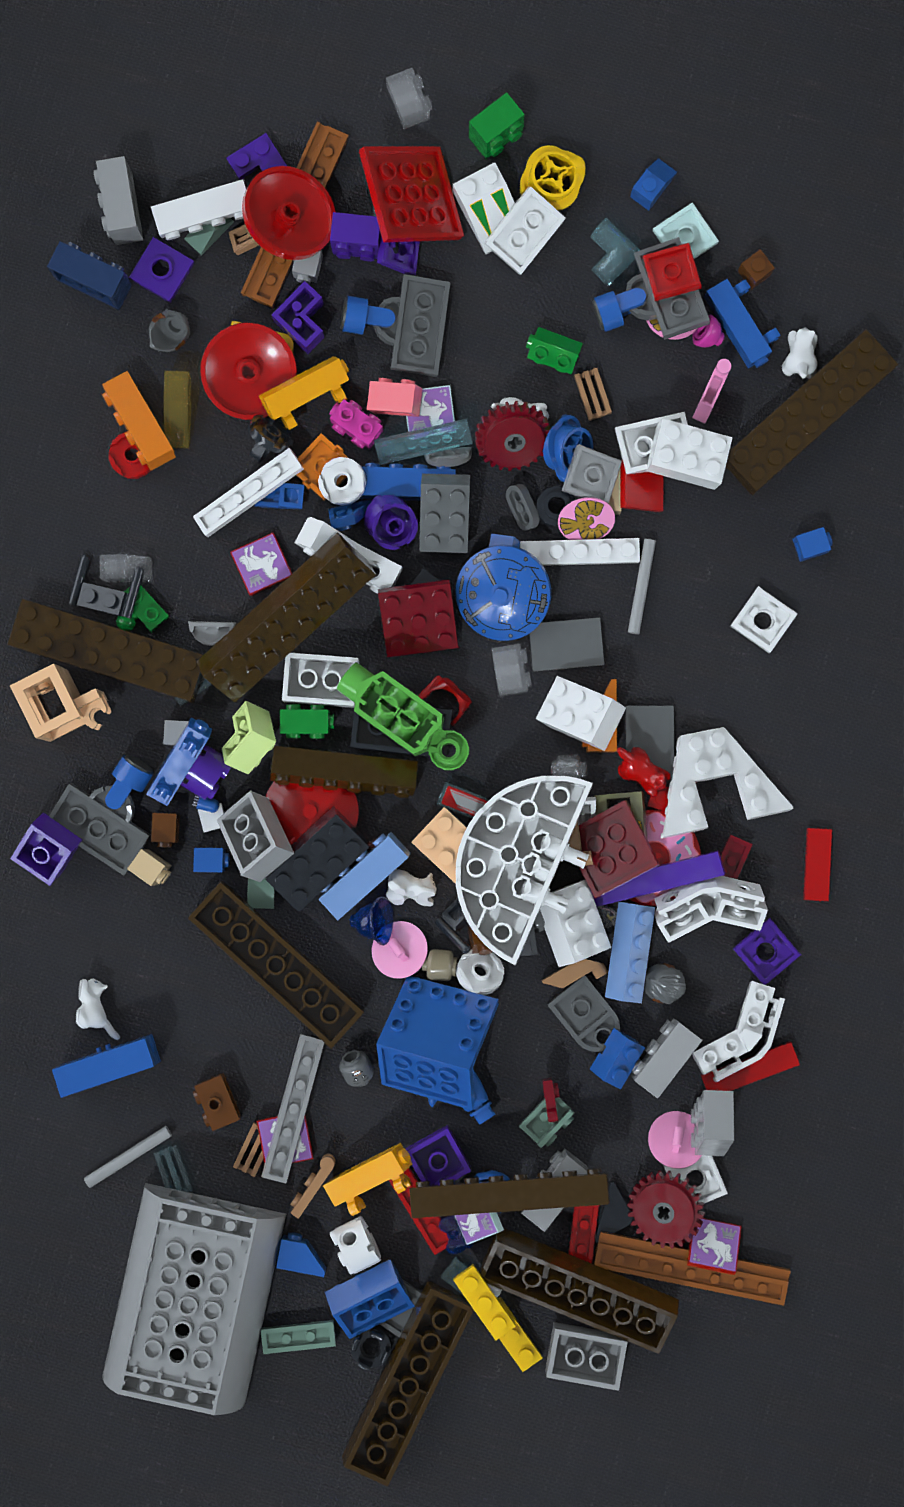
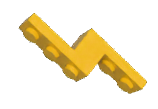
M474 1264L453 1278V1281L495 1340L500 1339L522 1372L542 1359L541 1353L503 1299L495 1296Z

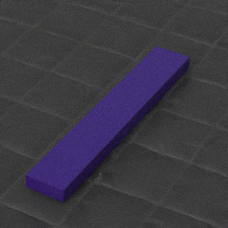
M719 850L659 865L598 898L593 896L596 907L725 875V870Z

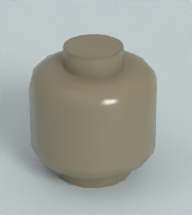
M432 949L422 965V971H427V977L430 980L450 981L452 976H456L457 957H454L453 952L450 950Z

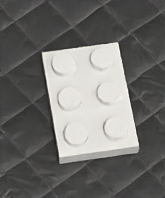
M530 186L484 244L518 274H522L565 220V217Z

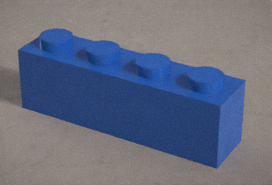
M366 463L362 469L365 472L367 483L360 499H374L378 495H394L402 500L421 501L422 473L456 475V469L445 466L437 467V469H427V465L420 464L413 465V468H403L402 464H390L389 467H380V464Z

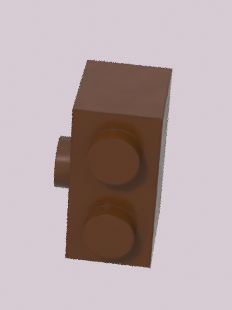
M224 1072L194 1086V1098L198 1105L202 1104L205 1112L202 1113L203 1120L207 1127L211 1126L212 1131L241 1119V1113Z

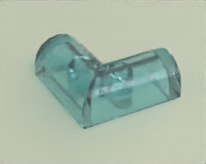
M607 218L597 226L591 235V238L607 252L592 268V271L609 286L635 260L634 253L641 251Z

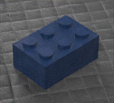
M59 241L47 266L57 281L118 310L121 309L132 286L128 275L123 272L124 268L113 262L110 265L102 262L103 259L95 253L90 252L89 255L83 253L79 246L71 242L65 244Z

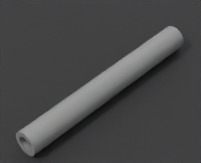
M644 539L628 633L639 635L656 544V541L651 539Z
M164 1126L84 1177L89 1188L93 1187L170 1138L172 1134L169 1128Z

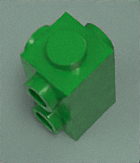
M538 327L536 334H530L526 348L530 350L527 358L537 364L553 367L559 372L572 374L583 343Z
M286 705V709H280V734H286V738H300V734H310V738H324V734H329L330 729H334V714H330V710L324 709V705H310V709H301V705Z

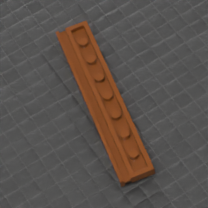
M317 122L297 168L312 175L326 189L347 144L349 135ZM261 247L243 286L241 295L273 308L294 260L277 257Z
M600 1231L594 1265L606 1270L783 1306L785 1304L788 1279L791 1273L790 1269L738 1259L736 1274L731 1275L687 1266L689 1248L675 1246L671 1249L669 1244L661 1248L659 1242H656L653 1246L652 1241L649 1240L644 1241L640 1238Z

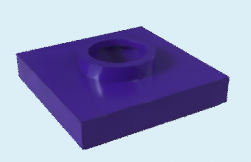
M380 232L377 263L406 275H416L419 241L398 242L399 251L395 254L393 248L396 247L395 242H383Z
M153 237L129 278L171 303L195 262ZM159 260L169 264V271L164 276H157L152 271L154 265Z
M771 918L763 922L760 931L753 930L732 948L763 985L770 982L801 955ZM764 942L770 943L774 948V954L768 960H763L757 955L758 946Z

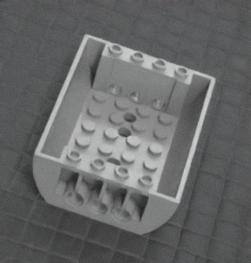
M145 1183L102 1376L106 1386L120 1395L211 1415L229 1414L243 1408L248 1393L286 1214ZM195 1250L203 1251L206 1256L205 1261L201 1263L195 1262L192 1253ZM189 1275H197L200 1278V1285L191 1287L187 1283ZM178 1324H186L190 1330L189 1334L186 1336L179 1335L176 1331ZM180 1348L184 1352V1358L182 1360L173 1359L171 1350Z

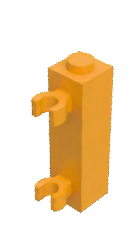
M332 356L259 395V398L268 416L274 420L281 417L285 428L290 430L297 426L290 411L328 391H331L335 402L340 403L343 399H347L340 385L349 380L346 374L349 370L343 359L340 360Z
M399 1143L332 1177L323 1187L334 1206L346 1201L349 1213L354 1216L366 1208L364 1201L358 1196L359 1194L389 1179H392L393 1186L398 1194L405 1191L406 1187L412 1185L409 1177L404 1174L412 1165L410 1155L403 1148L402 1144Z

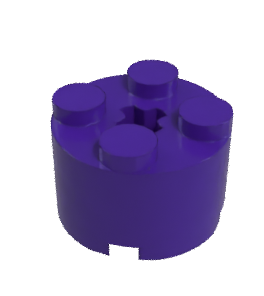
M394 495L376 496L364 514L365 529L381 547L396 550L404 544H409L414 539L418 530V521L413 510L401 498Z
M205 745L203 750L207 751L206 754L202 752L199 754L185 778L189 780L188 783L184 780L181 783L182 787L204 800L207 797L209 799L213 798L220 786L216 782L220 777L225 779L231 769L230 766L224 763L223 755L208 745Z

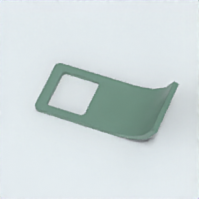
M248 878V904L252 908L274 909V888L265 878L261 882Z

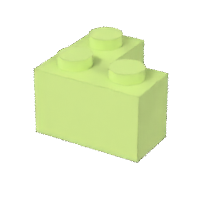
M245 701L232 717L235 733L222 747V753L226 765L249 774L254 767L260 764L265 754L273 749L276 739L269 711Z

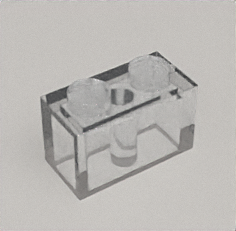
M413 68L386 77V86L403 129L430 119L432 105L428 95L424 97L421 90L424 88L422 79L419 74L415 75Z
M520 644L492 648L491 652L499 697L527 693V687L532 685L530 673H525L523 663H528L526 649H521Z

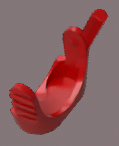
M436 676L418 697L422 700L426 699L437 689H444L453 693L459 703L458 715L451 723L453 726L471 704V699L449 678Z

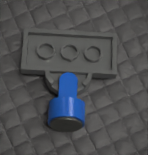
M679 237L634 253L640 274L634 276L627 283L626 292L615 295L614 291L594 297L592 303L601 330L606 332L624 326L623 316L628 314L647 321L657 319L664 340L710 324V319L699 290L658 301L654 300L643 255L682 245Z
M404 274L400 297L385 299L379 307L368 306V299L347 296L344 299L340 329H342V332L363 335L365 324L373 325L377 336L384 343L393 346L391 370L437 377L450 282Z
M128 754L122 756L112 772V775L116 778L113 785L103 786L94 790L90 795L73 783H69L49 815L50 818L82 839L79 847L124 876L129 871L127 868L151 836V834L132 822L135 808L130 792L132 789L143 792L154 775L150 766Z

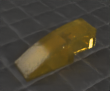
M165 371L164 435L172 448H189L191 375L187 371Z

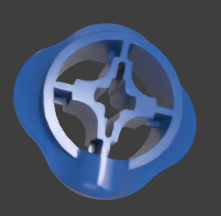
M563 414L558 422L549 430L543 447L546 465L550 469L555 470L558 479L562 482H565L576 445L580 444L593 449V440L589 431L581 428L580 422L576 417Z

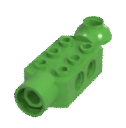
M357 662L344 674L336 689L355 703L354 711L407 751L414 756L428 751L432 762L443 770L460 768L466 762L469 755L467 740L458 732L444 731L443 714L382 671L374 675ZM446 745L455 746L456 753L452 757L443 755V748Z

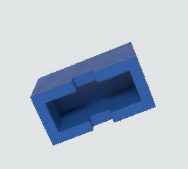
M614 1028L604 1044L606 1046L602 1054H598L590 1070L603 1081L621 1089L645 1047L631 1036Z

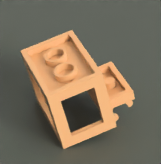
M52 664L10 685L37 739L51 742L85 724L92 729L100 730L102 724H98L95 721V713L102 710L104 713L111 714V708L104 692L95 688L80 695L69 671L56 664ZM56 689L67 712L50 720L38 695H43Z

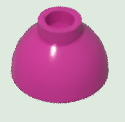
M708 315L710 324L697 328L693 333L694 345L705 348L713 345L719 346L723 342L725 335L721 331L719 321L714 316Z

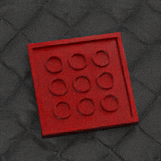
M364 146L359 150L383 242L459 240L464 237L440 146Z

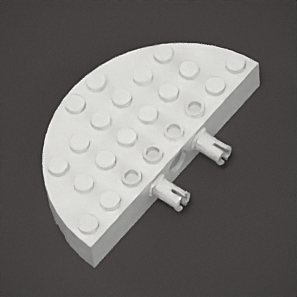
M540 776L517 782L494 795L480 808L462 837L456 859V889L462 911L479 939L495 954L514 965L518 962L541 906L546 905L562 912V914L567 909L559 905L558 902L568 906L570 899L550 892L551 889H549L560 861L563 862L565 860L584 869L586 862L577 859V857L587 861L589 854L569 847L570 844L568 842L593 783L569 776Z

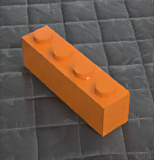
M128 371L103 383L102 386L105 393L102 396L108 407L113 405L116 410L113 415L119 426L124 425L127 429V432L124 434L130 445L135 444L139 451L136 452V455L141 464H147L151 471L176 458L172 446Z

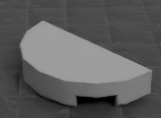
M471 447L431 450L424 452L426 462L432 466L452 467L470 460L472 449Z
M188 621L190 632L194 638L203 645L214 646L237 624L236 622Z

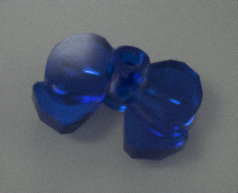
M454 1215L446 1216L439 1221V1229L447 1233L449 1239L446 1251L450 1254H458L472 1247L473 1243L466 1244Z

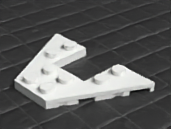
M724 727L678 737L676 745L677 754L673 762L674 771L669 785L668 806L665 808L666 817L661 839L708 828L696 782L734 775L747 820L787 812L793 809L789 801Z

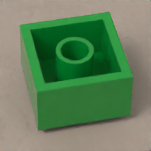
M506 92L469 121V139L485 159H488L490 156L495 157L503 151V146L511 141L513 143L522 136L525 114Z

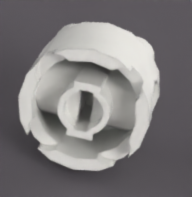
M362 1216L330 1232L334 1244L338 1245L341 1251L338 1253V1257L342 1265L347 1267L350 1274H356L381 1261L378 1246L372 1233H369L368 1225Z

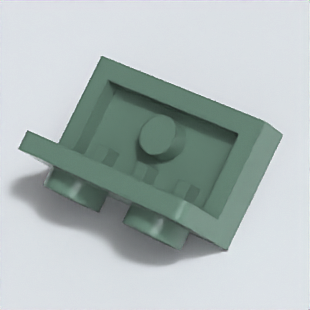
M560 1097L555 1098L558 1121L548 1122L544 1098L519 1125L540 1148L544 1145L548 1147L557 1138L555 1133L561 1127L565 1129L574 1119L572 1117L573 1109Z

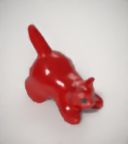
M621 747L617 748L618 755L623 759L622 764L618 766V774L625 780L637 781L648 795L656 797L658 795L657 790H662L666 787V780L671 778V774L653 764L645 750L640 747L632 748L631 752Z

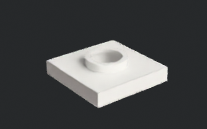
M758 586L731 624V627L768 653H771L797 613ZM760 612H765L771 617V624L767 629H760L754 623L755 616Z
M702 1155L695 1164L686 1168L675 1169L664 1166L666 1173L668 1170L671 1171L672 1177L680 1173V1180L682 1181L686 1179V1175L692 1170H699L703 1174L702 1184L694 1190L695 1194H702L698 1202L706 1203L728 1194L712 1156Z

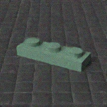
M334 1320L261 1328L263 1354L336 1346Z

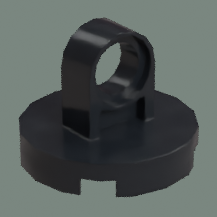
M263 415L254 416L247 427L250 436L256 441L250 456L258 462L263 461L270 451L275 453L284 452L294 442V438L290 439L289 437L291 434L290 430L285 428L284 424L272 418L269 421L262 419Z

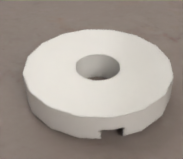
M346 457L334 458L322 468L323 470L318 479L319 489L324 498L331 503L341 506L349 505L357 501L364 493L367 483L366 475L361 465L354 460ZM346 475L348 478L347 485L341 488L338 487V477Z
M470 950L469 953L461 956L456 966L458 981L469 992L481 995L491 994L499 988L503 980L504 967L501 960L494 953L479 955V953L472 954V950ZM475 967L483 968L486 975H478L475 972Z

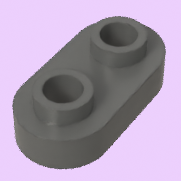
M523 484L510 486L506 491V499L518 526L525 531L536 528L539 524V514L528 489Z

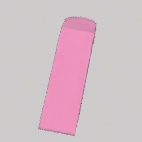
M721 359L717 363L695 410L693 419L704 424L706 423L731 369L729 360Z

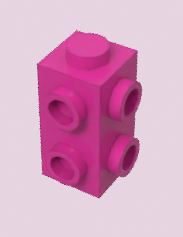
M343 399L340 404L337 402L329 413L331 415L330 421L333 424L332 428L341 435L348 434L353 438L351 441L359 448L363 449L366 447L370 450L383 432L382 421L371 413L369 416L361 411L362 407L353 400L347 402Z

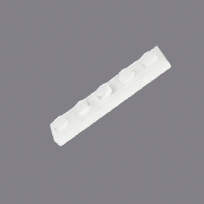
M288 448L193 517L204 535L209 537L304 470L293 451Z
M639 538L520 541V548L535 556L543 566L640 562Z

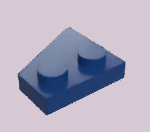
M373 499L328 509L331 527L338 531L350 529L351 525L364 518L365 511Z

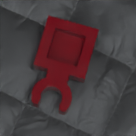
M552 1078L542 1079L548 1122L558 1121L555 1098H559L558 1084L553 1083Z

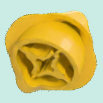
M556 146L538 148L530 155L525 171L522 174L520 180L521 195L531 186L556 210H563L569 207L577 198L585 177V162L583 158ZM542 165L543 175L536 180L535 169ZM569 176L570 188L564 192L562 181Z

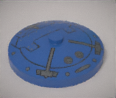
M494 545L477 552L465 563L456 583V601L462 617L477 633L493 640H515L532 632L545 618L551 603V584L545 568L531 553L512 545Z

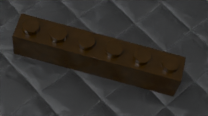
M274 746L270 781H275L279 785L296 783L305 788H311L314 785L323 786L326 790L343 788L352 793L371 791L374 795L389 793L395 794L396 797L407 798L413 796L416 789L418 761Z

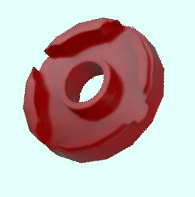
M124 433L119 434L110 445L109 461L112 468L119 475L128 479H138L146 476L150 472L147 464L142 465L138 458L134 461H129L126 458V454L130 449L138 450L135 444L130 445Z

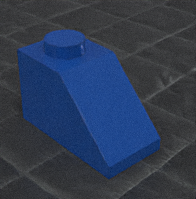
M658 158L646 169L634 185L630 197L649 211L677 172Z
M298 1233L283 1235L276 1268L324 1277L326 1266L308 1239L302 1238L303 1235Z

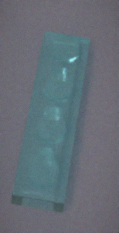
M467 419L374 440L380 465L473 444Z

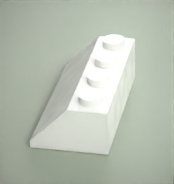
M243 179L152 206V213L160 237L172 240L180 237V233L189 230V233H196L203 230L202 226L212 224V227L225 224V219L235 217V220L243 219L242 201L246 191Z

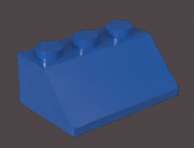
M391 1260L382 1262L376 1267L360 1273L354 1278L338 1284L325 1292L333 1317L349 1339L415 1307L399 1272Z

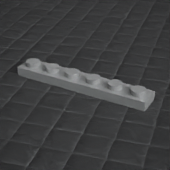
M300 1034L261 1176L263 1178L282 1183L287 1182L324 1042L320 1039Z

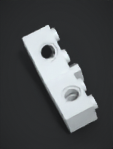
M312 517L307 518L295 541V544L304 549V553L312 556L336 533H339L368 560L372 568L380 570L379 575L367 583V585L371 586L370 590L378 594V589L394 587L402 572V566L357 544L327 523Z
M725 876L675 887L654 898L657 906L654 913L656 922L668 943L712 920L760 931L768 911L760 884ZM672 896H675L676 899H674L673 901H671L670 898H671Z
M754 981L749 982L735 1031L692 1053L703 1075L712 1071L715 1076L713 1080L718 1082L760 1060L770 1049L785 1000L784 998H773L775 988ZM770 1002L773 1003L768 1023L763 1020L768 1003ZM763 1028H768L764 1045L755 1056L741 1062L739 1056L751 1051L762 1037ZM731 1057L736 1061L719 1071L716 1069V1065Z

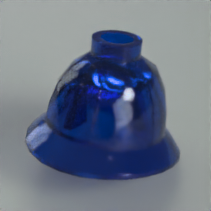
M381 896L376 898L373 903L364 905L356 914L351 915V927L355 928L363 937L374 939L379 945H386L390 940L393 929V911L389 900Z

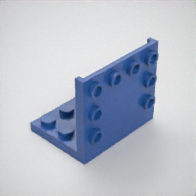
M413 976L406 977L376 1044L382 1085L473 1110L475 1105L473 1066L499 1005L498 999Z

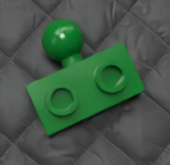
M140 586L132 618L118 616L116 623L119 629L129 632L133 630L136 620L139 619L152 633L169 618V615ZM130 587L124 592L129 593Z

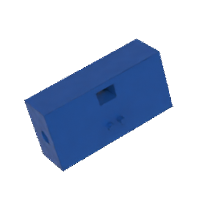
M151 1034L112 1048L110 1044L105 1045L106 1050L103 1051L101 1047L96 1048L97 1053L61 1064L52 1069L60 1097L62 1098L156 1066L161 1060L153 1035Z

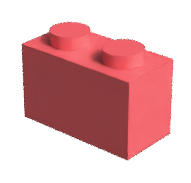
M379 378L378 382L370 381L367 410L374 414L419 417L422 388L417 386L415 381L402 379L401 383H393V380L388 378Z

